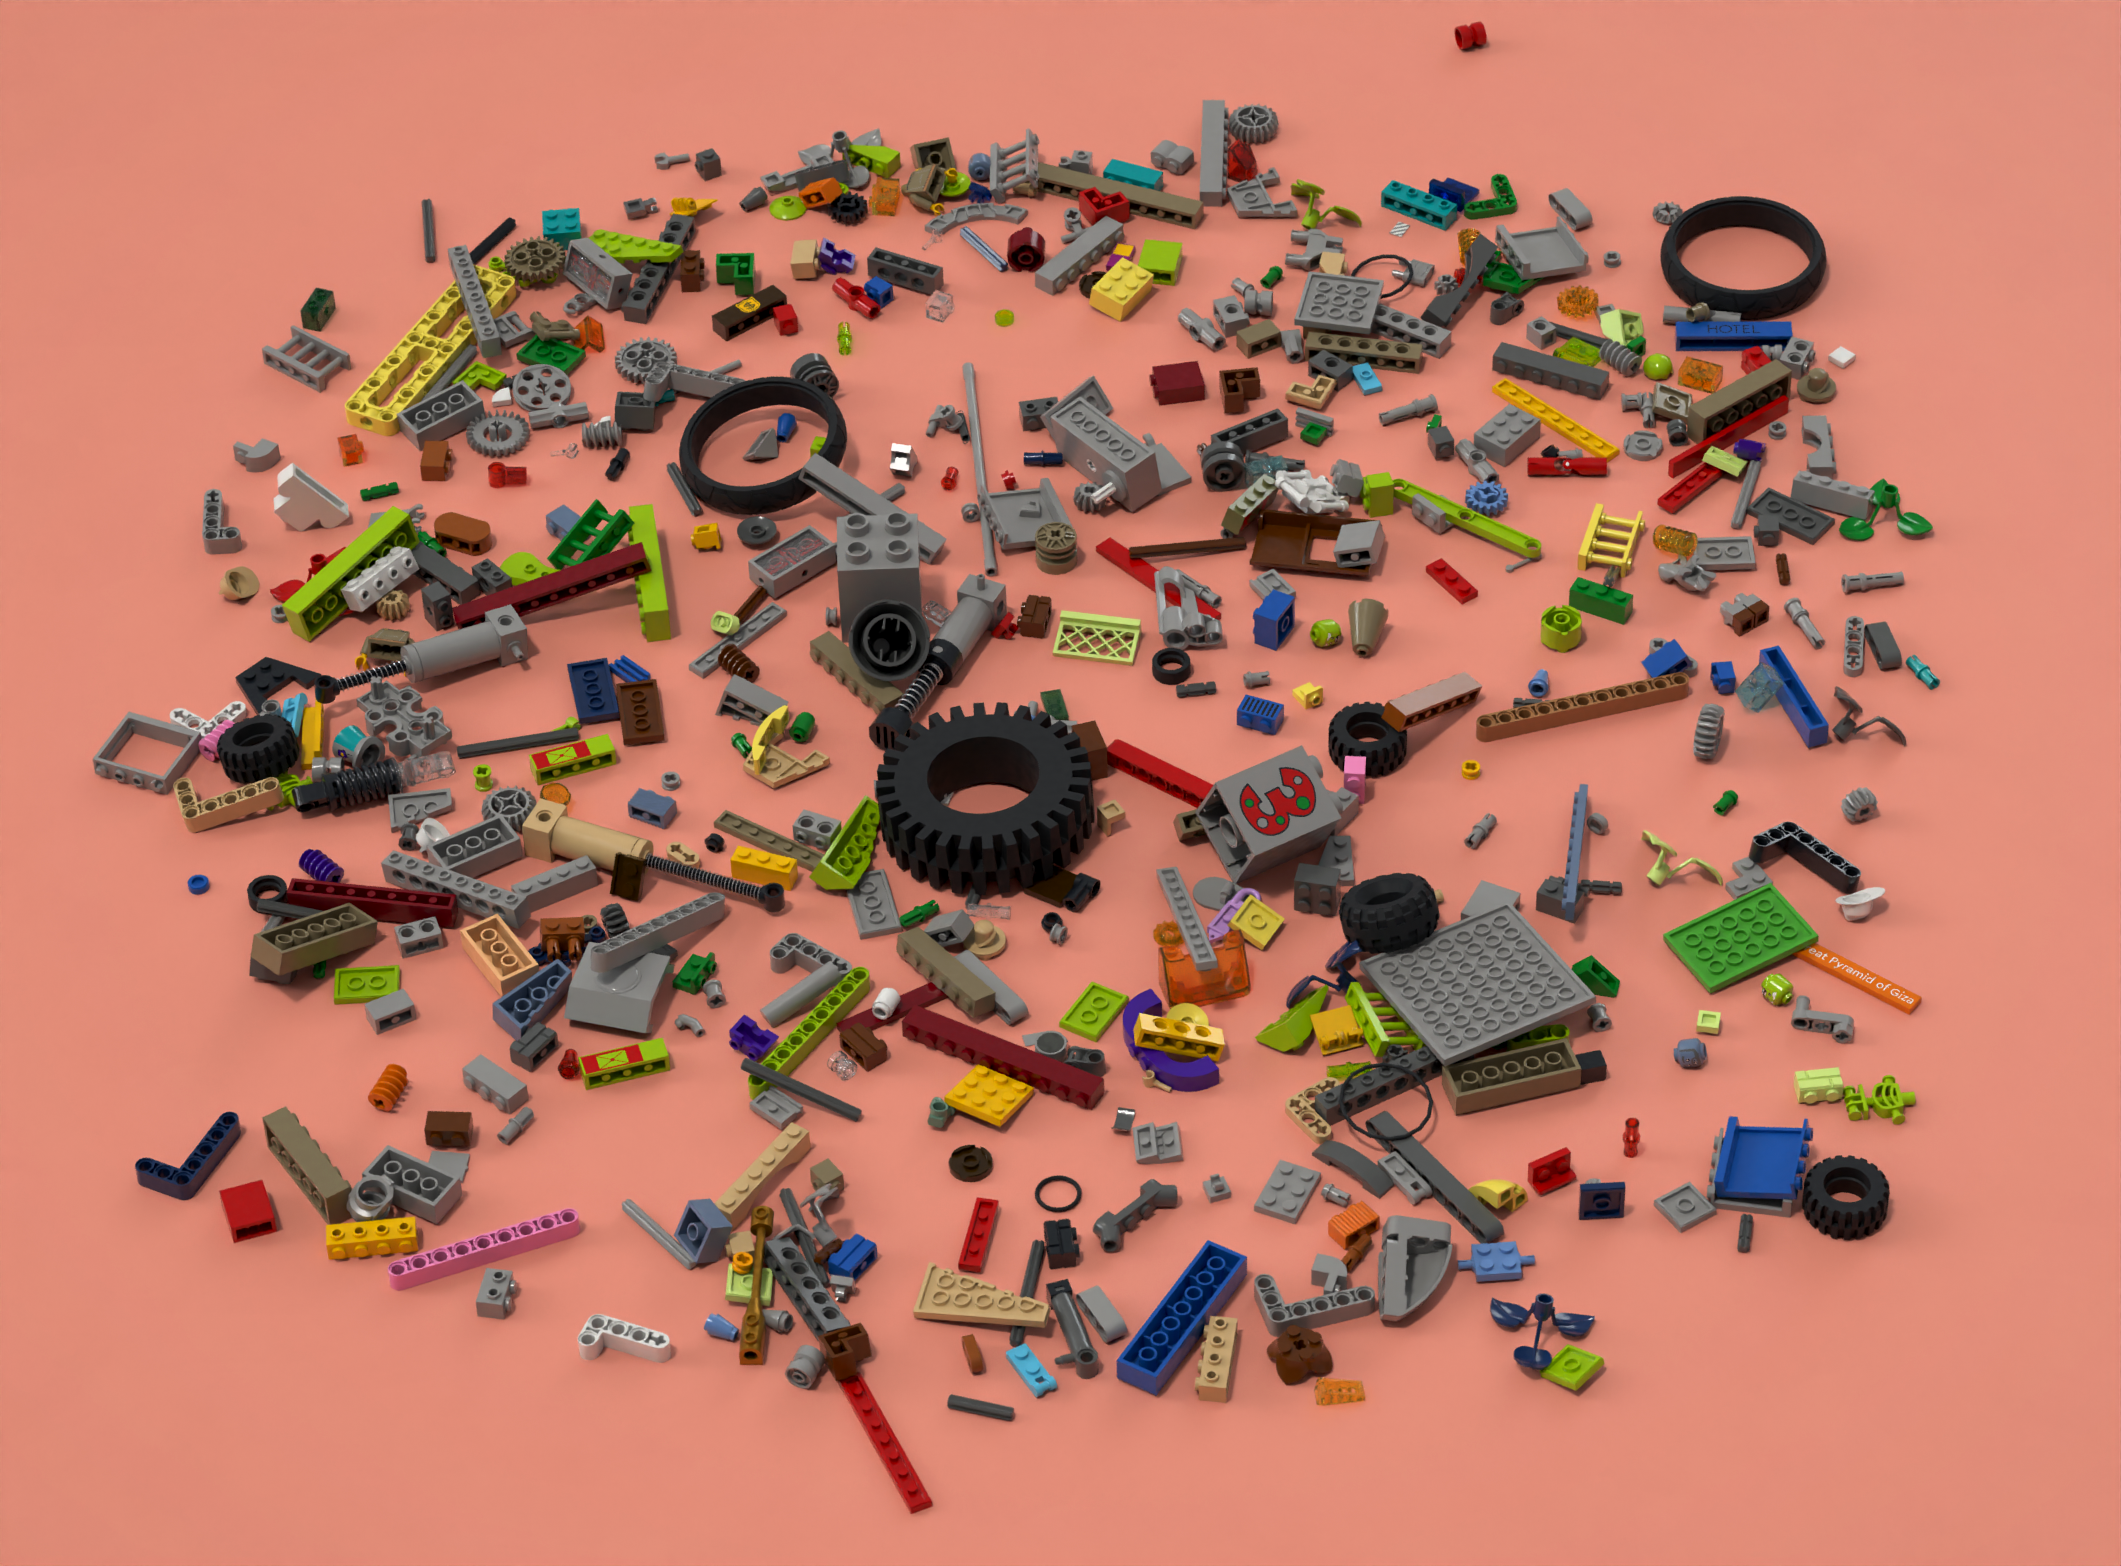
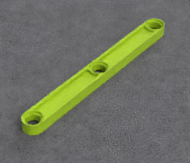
M1392 480L1394 484V497L1412 505V497L1419 493L1446 512L1447 521L1526 557L1536 558L1540 556L1541 542L1406 480ZM1395 487H1403V489L1397 490ZM1461 517H1469L1470 519L1464 520ZM1528 547H1536L1537 549L1530 550Z

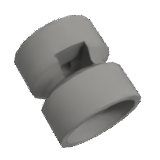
M1246 290L1244 313L1255 315L1259 312L1260 315L1271 316L1273 291H1261V293H1258L1257 290Z
M313 757V783L321 782V774H328L329 768H331V773L335 772L337 774L341 770L345 772L343 757H331L330 760H327L326 757Z
M802 1345L785 1371L786 1378L798 1388H809L825 1363L824 1355L813 1346Z

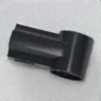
M1079 873L1074 880L1073 887L1063 898V905L1071 912L1078 911L1089 897L1093 898L1097 895L1100 889V880Z

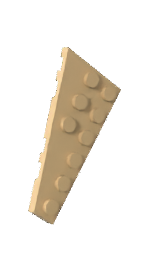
M929 1262L913 1314L914 1318L1045 1328L1050 1314V1306L1029 1297L1021 1298L1007 1289L1005 1291L996 1289V1285L971 1276L954 1274V1271L946 1268L943 1270L938 1268L936 1264Z

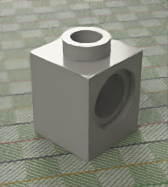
M1541 316L1527 324L1526 339L1542 350L1556 343L1557 328Z

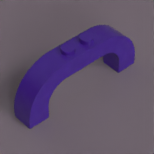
M1152 989L1138 994L1127 1004L1123 1013V1038L1130 1055L1136 1057L1143 1070H1152L1155 1073L1156 1080L1176 1091L1195 1092L1219 1084V1068L1208 1055L1193 1062L1182 1063L1170 1059L1163 1051L1135 1046L1133 1029L1139 1013L1162 1017V1001Z

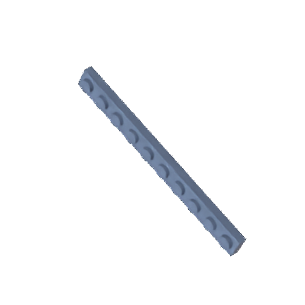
M1580 784L1579 792L1574 794L1561 910L1566 911L1565 920H1574L1587 806V784Z

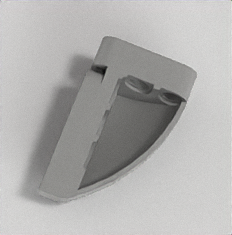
M1398 1215L1390 1216L1386 1220L1382 1229L1383 1252H1380L1378 1255V1302L1381 1320L1395 1322L1403 1319L1420 1307L1437 1288L1451 1257L1450 1224Z

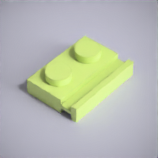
M1714 446L1709 448L1702 461L1737 477L1747 464V461Z

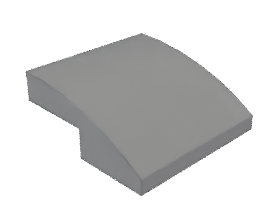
M1154 1122L1133 1127L1137 1163L1162 1164L1183 1160L1180 1127L1177 1122L1160 1127H1155Z

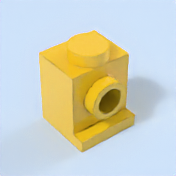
M718 523L695 526L694 532L691 534L692 545L696 546V549H710L715 545L717 549H720L722 539Z

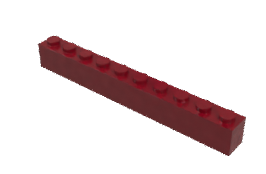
M640 542L453 607L452 609L458 629H463L485 622V612L512 605L518 616L522 617L651 572L652 570L643 543Z
M914 1005L902 1020L903 1036L909 1040H914L930 1048L932 1047L965 1062L985 1066L988 1069L1032 1086L1041 1092H1046L1080 1107L1092 1110L1104 1095V1078L920 1006Z

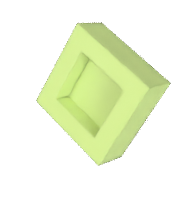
M1699 1010L1696 1031L1718 1034L1721 1013Z

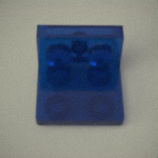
M1433 178L1429 182V194L1457 204V211L1462 212L1465 204L1471 202L1479 194V189L1451 178H1447L1444 182Z

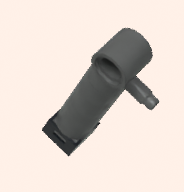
M1068 1279L1046 1284L1047 1301L1050 1309L1055 1312L1071 1352L1070 1354L1055 1358V1364L1075 1362L1076 1373L1079 1377L1083 1379L1094 1378L1099 1371L1098 1353L1092 1347L1073 1300Z

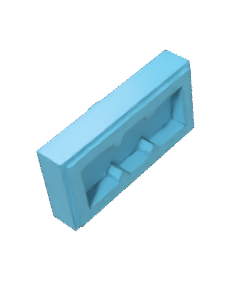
M1368 362L1353 366V378L1364 395L1382 391V385Z

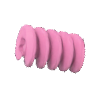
M224 720L221 725H218L210 734H207L204 739L199 741V750L209 761L213 762L215 758H219L217 752L218 740L227 728L233 727V724H235L233 721Z

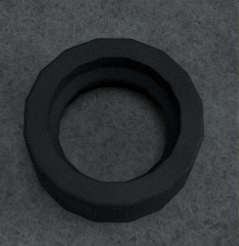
M1165 648L1158 651L1152 659L1154 678L1160 683L1167 685H1177L1184 682L1191 673L1190 657L1186 652L1177 648ZM1166 663H1177L1182 667L1176 670H1167L1160 666Z
M260 876L254 879L247 888L249 905L258 913L270 914L257 911V903L261 898L256 896L263 891L275 890L280 892L277 896L265 900L285 904L288 902L286 883L278 876Z

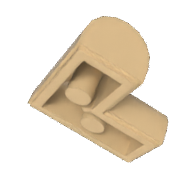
M1318 375L1312 386L1293 381L1285 393L1286 400L1320 410L1336 387L1337 380Z

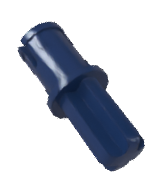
M1041 451V453L1024 452V465L1041 464V466H1044V464L1063 463L1062 453H1044V451Z

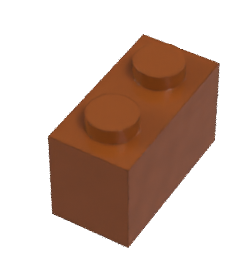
M425 441L420 464L422 481L446 480L447 473H450L449 461L453 459V450L449 449L448 441Z

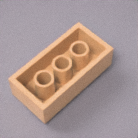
M498 913L460 930L462 948L501 997L539 972L538 963Z

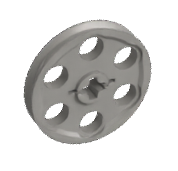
M547 364L528 366L521 370L513 381L514 399L522 408L530 412L549 409L554 403L565 405L571 395V383L568 376L559 368ZM545 372L552 374L550 377L542 376ZM525 376H531L533 379L530 381H526L523 378ZM564 383L566 386L559 388L556 384ZM520 390H526L528 393L526 395H521L518 392ZM558 397L561 400L558 402H553L551 398ZM537 400L541 401L542 404L533 405L532 402Z

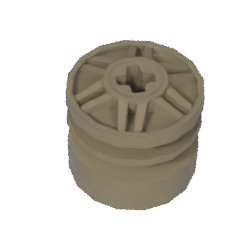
M1051 522L1041 526L1036 531V564L1042 572L1060 575L1074 569L1077 564V534L1074 528L1063 522Z

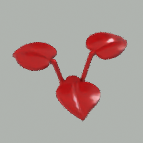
M346 547L334 552L327 558L324 554L313 555L310 558L312 568H308L307 582L311 579L312 574L316 575ZM290 580L274 589H270V593L277 600L285 603L305 583L300 580ZM347 607L339 616L353 613L354 610H350Z

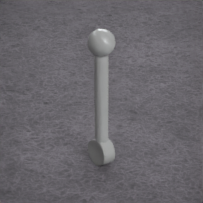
M1542 554L1536 558H1527L1514 565H1507L1506 572L1512 573L1519 566L1535 559L1539 560Z

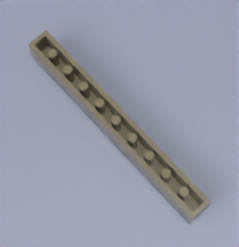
M1038 162V192L1079 201V192L1096 187L1104 197L1121 191L1129 201V214L1191 229H1196L1204 217V202Z

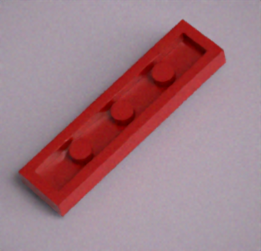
M1704 462L1659 497L1657 505L1673 514L1723 475V470Z
M977 1197L958 1262L959 1270L981 1272L999 1208V1200Z

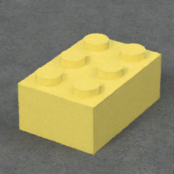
M1122 257L1092 287L1089 305L1121 322L1151 291L1154 274Z

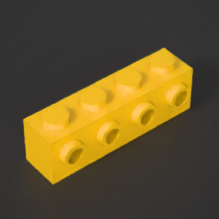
M415 1217L326 1225L328 1258L333 1260L418 1251Z

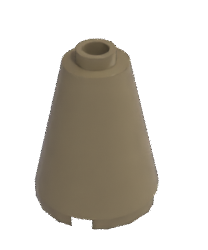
M1365 598L1358 603L1355 600L1349 605L1348 609L1352 648L1357 655L1362 657L1373 652L1388 619V609L1383 608L1384 604L1374 599Z

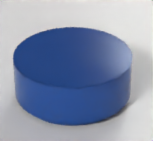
M194 875L188 880V889L192 894H203L209 889V880L204 875Z

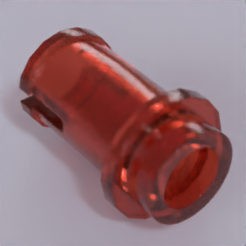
M947 468L945 477L941 479L943 489L949 491L956 487V478L959 474L957 468Z

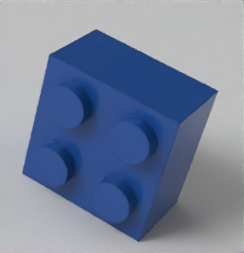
M1273 589L1264 598L1262 605L1255 609L1253 613L1255 644L1275 651L1279 648L1295 627L1294 596Z

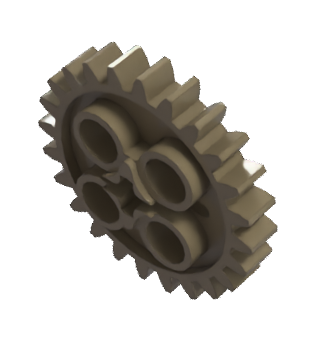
M540 236L536 240L533 237H530L529 241L523 239V243L517 241L516 246L511 245V250H507V255H504L507 273H510L512 277L515 276L516 280L522 278L523 282L529 279L530 283L534 279L540 282L541 278L547 280V276L554 277V273L559 274V269L564 268L563 264H565L566 259L563 246H560L559 242L555 243L554 239L548 241L547 237L541 240Z

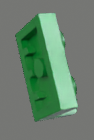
M710 952L706 958L692 954L672 981L673 988L696 995L700 988H703L708 977L716 970L715 954Z

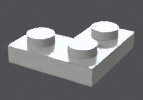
M1748 856L1732 863V869L1740 878L1727 882L1725 889L1736 900L1769 883L1773 884V881Z

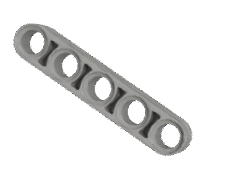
M965 950L954 956L996 992L995 1006L992 1011L1006 1024L1010 1025L1028 1015V1008L1025 1002L971 951Z

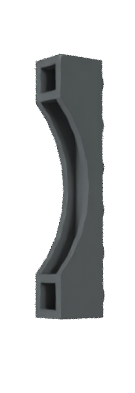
M1479 234L1464 254L1466 263L1465 275L1461 286L1453 292L1436 296L1420 318L1436 326L1447 327L1453 319L1450 315L1452 313L1455 315L1460 309V301L1464 302L1470 295L1469 288L1473 290L1479 282L1477 279L1478 275L1482 277L1488 269L1485 265L1487 263L1491 264L1497 256L1495 251L1498 246L1482 234Z

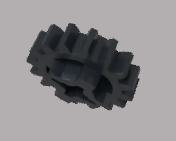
M842 192L834 201L827 204L828 216H831L832 220L837 219V223L844 221V224H847L850 221L853 224L855 220L861 221V217L865 218L866 213H868L867 200H864V196L858 197V193L851 195V192H848L845 195Z

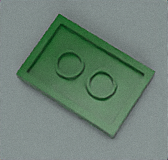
M535 335L516 355L519 361L530 365H551L568 375L586 357V352L583 349L557 339L542 341Z

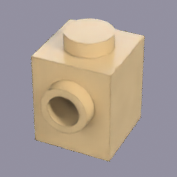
M745 1231L729 1234V1244H725L727 1257H731L733 1263V1257L736 1253L746 1252L753 1257L752 1266H754L755 1249L751 1232Z

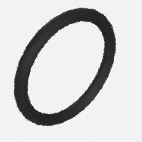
M1061 1175L1051 1176L1042 1180L1035 1190L1037 1203L1044 1209L1053 1212H1063L1075 1207L1082 1195L1081 1188L1075 1180ZM1065 1180L1074 1185L1077 1190V1196L1068 1206L1051 1207L1046 1205L1039 1196L1042 1186L1049 1181Z

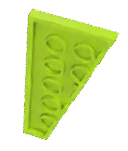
M603 229L595 231L589 237L591 241L619 263H625V260H633V263H640L646 259H650L651 263L672 262L683 253L682 246L605 231Z

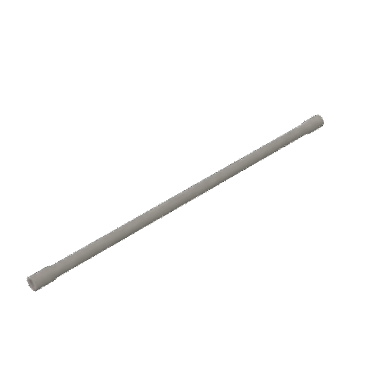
M968 362L963 364L962 370L963 379L965 380L978 495L981 485L984 484L986 487L974 382V366ZM979 505L985 574L992 577L997 574L992 531L988 518L984 516L982 505Z

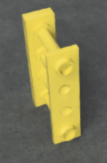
M1596 503L1578 554V570L1585 571L1588 563L1597 562L1621 567V577L1625 578L1627 570H1631L1632 567L1631 557L1640 531L1643 532L1645 528V520H1642L1643 511L1638 512L1636 520L1608 516L1606 513H1603L1604 504ZM1605 523L1631 527L1633 530L1632 533L1605 529L1602 528L1601 524L1605 525ZM1604 536L1627 540L1628 544L1624 546L1598 541L1597 537ZM1601 549L1623 553L1624 556L1623 559L1597 555L1593 554L1592 550Z

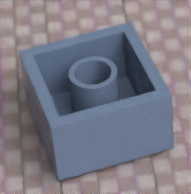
M711 1199L689 1200L674 1236L696 1263L717 1262L733 1226Z

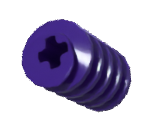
M308 849L299 859V867L316 881L339 883L343 878L344 869L333 862L331 858H328L326 854H323L321 850Z

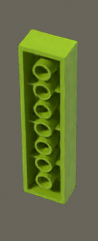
M653 504L629 507L630 515L628 516L634 521V524L628 530L629 546L640 542L643 543L652 570L651 572L634 577L640 621H644L641 622L642 635L646 634L647 642L670 640L669 611Z
M392 506L282 604L294 634L310 642L349 607L341 592V589L347 585L348 581L356 579L363 570L372 567L378 559L388 555L391 549L400 546L412 550L420 543L410 514Z

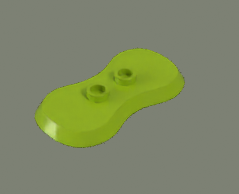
M517 552L509 556L500 566V569L512 578V585L515 586L559 571L558 569L543 565L534 555L527 552Z

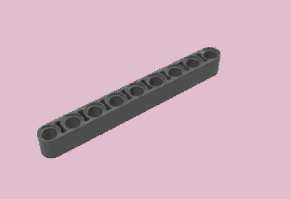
M1383 1111L1365 1123L1367 1131L1375 1135L1391 1137L1408 1133L1387 1111ZM1412 1135L1405 1139L1392 1141L1375 1139L1389 1154L1396 1151L1431 1187L1432 1196L1481 1244L1489 1243L1504 1235V1228L1501 1222Z

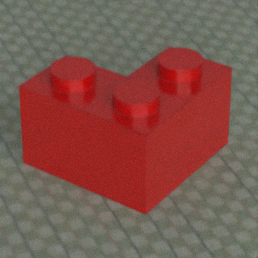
M1096 187L1079 192V210L1092 226L1105 216L1118 222L1129 219V201L1121 191L1105 197Z

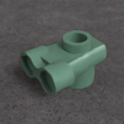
M939 1097L933 1098L929 1106L928 1124L937 1128L943 1127L948 1117L955 1113L956 1108L947 1105Z

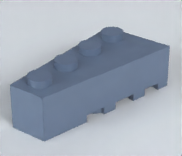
M556 959L492 1003L493 1020L518 1041L524 1036L525 1031L529 1027L532 1028L536 1023H541L569 991L572 971L559 959Z

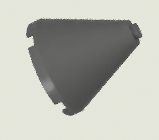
M880 600L866 606L853 620L848 636L849 650L855 664L868 676L881 681H898L909 677L923 665L929 653L930 632L923 616L911 605L902 601Z

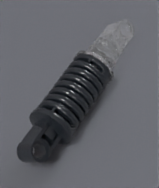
M441 751L412 760L407 758L404 759V762L397 763L395 758L391 757L383 762L378 761L376 765L370 763L368 767L367 765H362L360 768L354 767L353 770L349 768L345 772L342 770L338 771L337 774L335 772L321 774V782L300 785L292 789L291 792L298 812H307L324 806H328L330 812H333L338 808H345L347 806L346 799L349 801V805L353 806L355 805V799L358 804L363 803L362 797H364L365 802H369L371 800L370 795L373 800H377L378 793L381 798L386 797V792L387 795L401 794L404 787H415L419 783L447 778L454 775L456 770L449 751Z

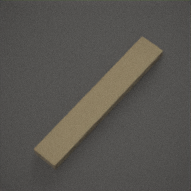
M727 810L714 821V828L769 853L797 859L798 866L813 872L824 854Z

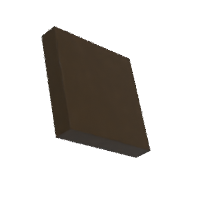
M1053 865L1054 876L1044 880L1036 873L1033 877V886L1024 888V893L1061 908L1063 898L1073 887L1077 875Z

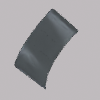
M1118 1107L1115 1124L1111 1129L1130 1131L1135 1109Z

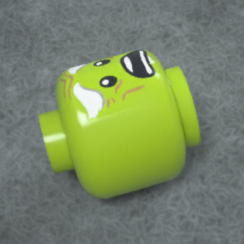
M1332 619L1315 622L1310 631L1311 640L1319 647L1334 645L1341 636L1339 624Z
M1770 974L1761 984L1762 995L1775 1006L1782 1003L1786 1005L1793 998V985L1781 974Z

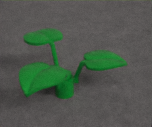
M1883 478L1870 488V490L1875 491L1873 505L1877 506L1870 521L1866 523L1863 519L1850 517L1841 523L1839 531L1842 535L1852 540L1862 541L1869 539L1874 534V530L1869 526L1872 525L1881 505L1884 508L1896 507L1897 517L1900 519L1897 522V527L1905 534L1920 535L1931 531L1933 526L1925 518L1913 512H1906L1902 516L1899 507L1900 495L1898 488L1895 485L1888 484Z

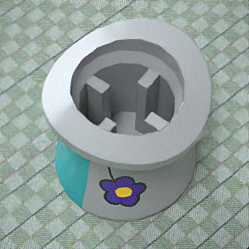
M355 725L341 730L335 737L332 746L334 756L343 757L345 761L351 762L353 768H360L362 765H367L368 767L370 763L376 765L378 761H383L385 757L383 742L375 736H366Z

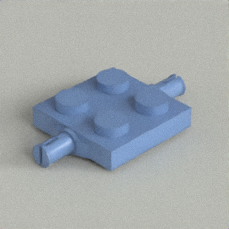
M1516 1241L1471 1244V1260H1458V1270L1472 1269L1477 1282L1522 1279V1265H1535L1534 1255H1520L1517 1250Z

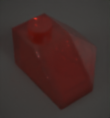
M1237 139L1228 148V179L1240 183L1244 180L1250 181L1255 179L1258 170L1256 169V158L1251 146Z

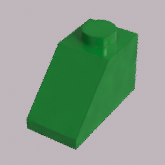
M1592 955L1573 964L1572 971L1594 995L1611 998L1617 996L1620 980Z

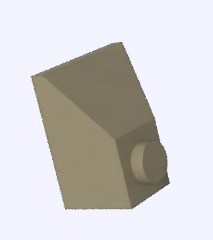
M949 137L914 144L910 147L915 169L925 168L927 165L933 164L945 168L946 171L950 168L956 169Z

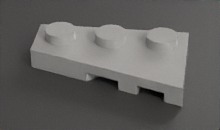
M450 788L388 795L392 833L401 830L402 825L406 823L416 824L424 821L426 818H432L452 810Z
M1329 836L1318 866L1341 869V886H1354L1350 836Z

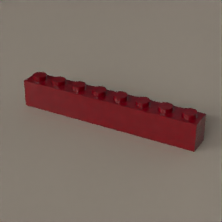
M296 878L291 879L287 890L288 904L326 911L351 903L376 920L411 923L435 916L439 926L454 927L459 913L455 894Z

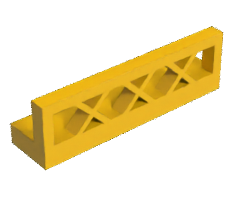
M316 698L315 707L303 709L302 770L312 769L313 757H323L324 706Z

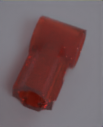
M493 462L488 466V483L493 488H501L505 484H527V467H505L501 462Z

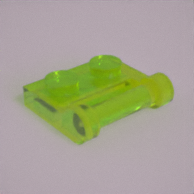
M1575 337L1569 339L1562 347H1557L1553 353L1554 357L1594 367L1601 361L1599 357L1600 349Z

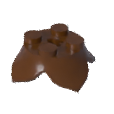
M1291 1325L1287 1328V1331L1283 1332L1267 1348V1355L1271 1359H1276L1277 1373L1286 1385L1300 1381L1309 1370L1318 1374L1332 1371V1356L1324 1345L1321 1334L1308 1328Z

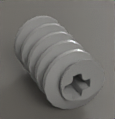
M1609 339L1600 348V359L1617 369V371L1622 372L1625 376L1634 374L1642 364V357L1637 356L1636 353L1631 352L1624 345H1620L1618 341L1613 342L1612 339Z
M614 421L612 427H610L608 422H606L605 427H602L601 422H598L597 428H595L593 422H591L589 428H587L586 424L583 423L582 442L583 444L585 442L587 447H590L593 441L595 447H598L601 441L603 447H605L607 441H609L611 446H614L615 441H617L618 445L621 446L622 425L618 427L616 421Z

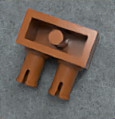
M583 917L540 919L541 951H547L549 961L553 962V955L555 960H560V951L569 950V959L574 961V954H576V961L582 958L581 947H584L585 939Z

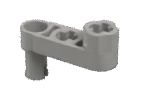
M1804 995L1797 997L1796 1008L1792 1013L1791 1020L1794 1028L1809 1032L1833 1034V1039L1841 1044L1851 1041L1854 1027L1852 1017L1845 1014L1809 1010V997Z

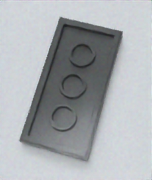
M1769 487L1746 509V514L1757 519L1758 515H1778L1780 530L1811 545H1814L1835 524L1834 518Z

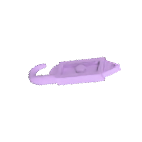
M1252 888L1241 889L1231 901L1226 903L1207 926L1210 944L1219 940L1225 941L1234 930L1227 925L1243 905V898L1251 894L1261 901V895L1258 891Z

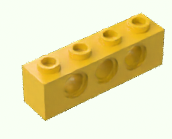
M1139 1013L1133 1029L1135 1046L1203 1058L1208 1055L1212 1061H1219L1225 1046L1223 1029Z

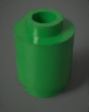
M802 712L797 715L789 730L790 736L795 741L805 742L808 740L815 727L814 716L808 712Z

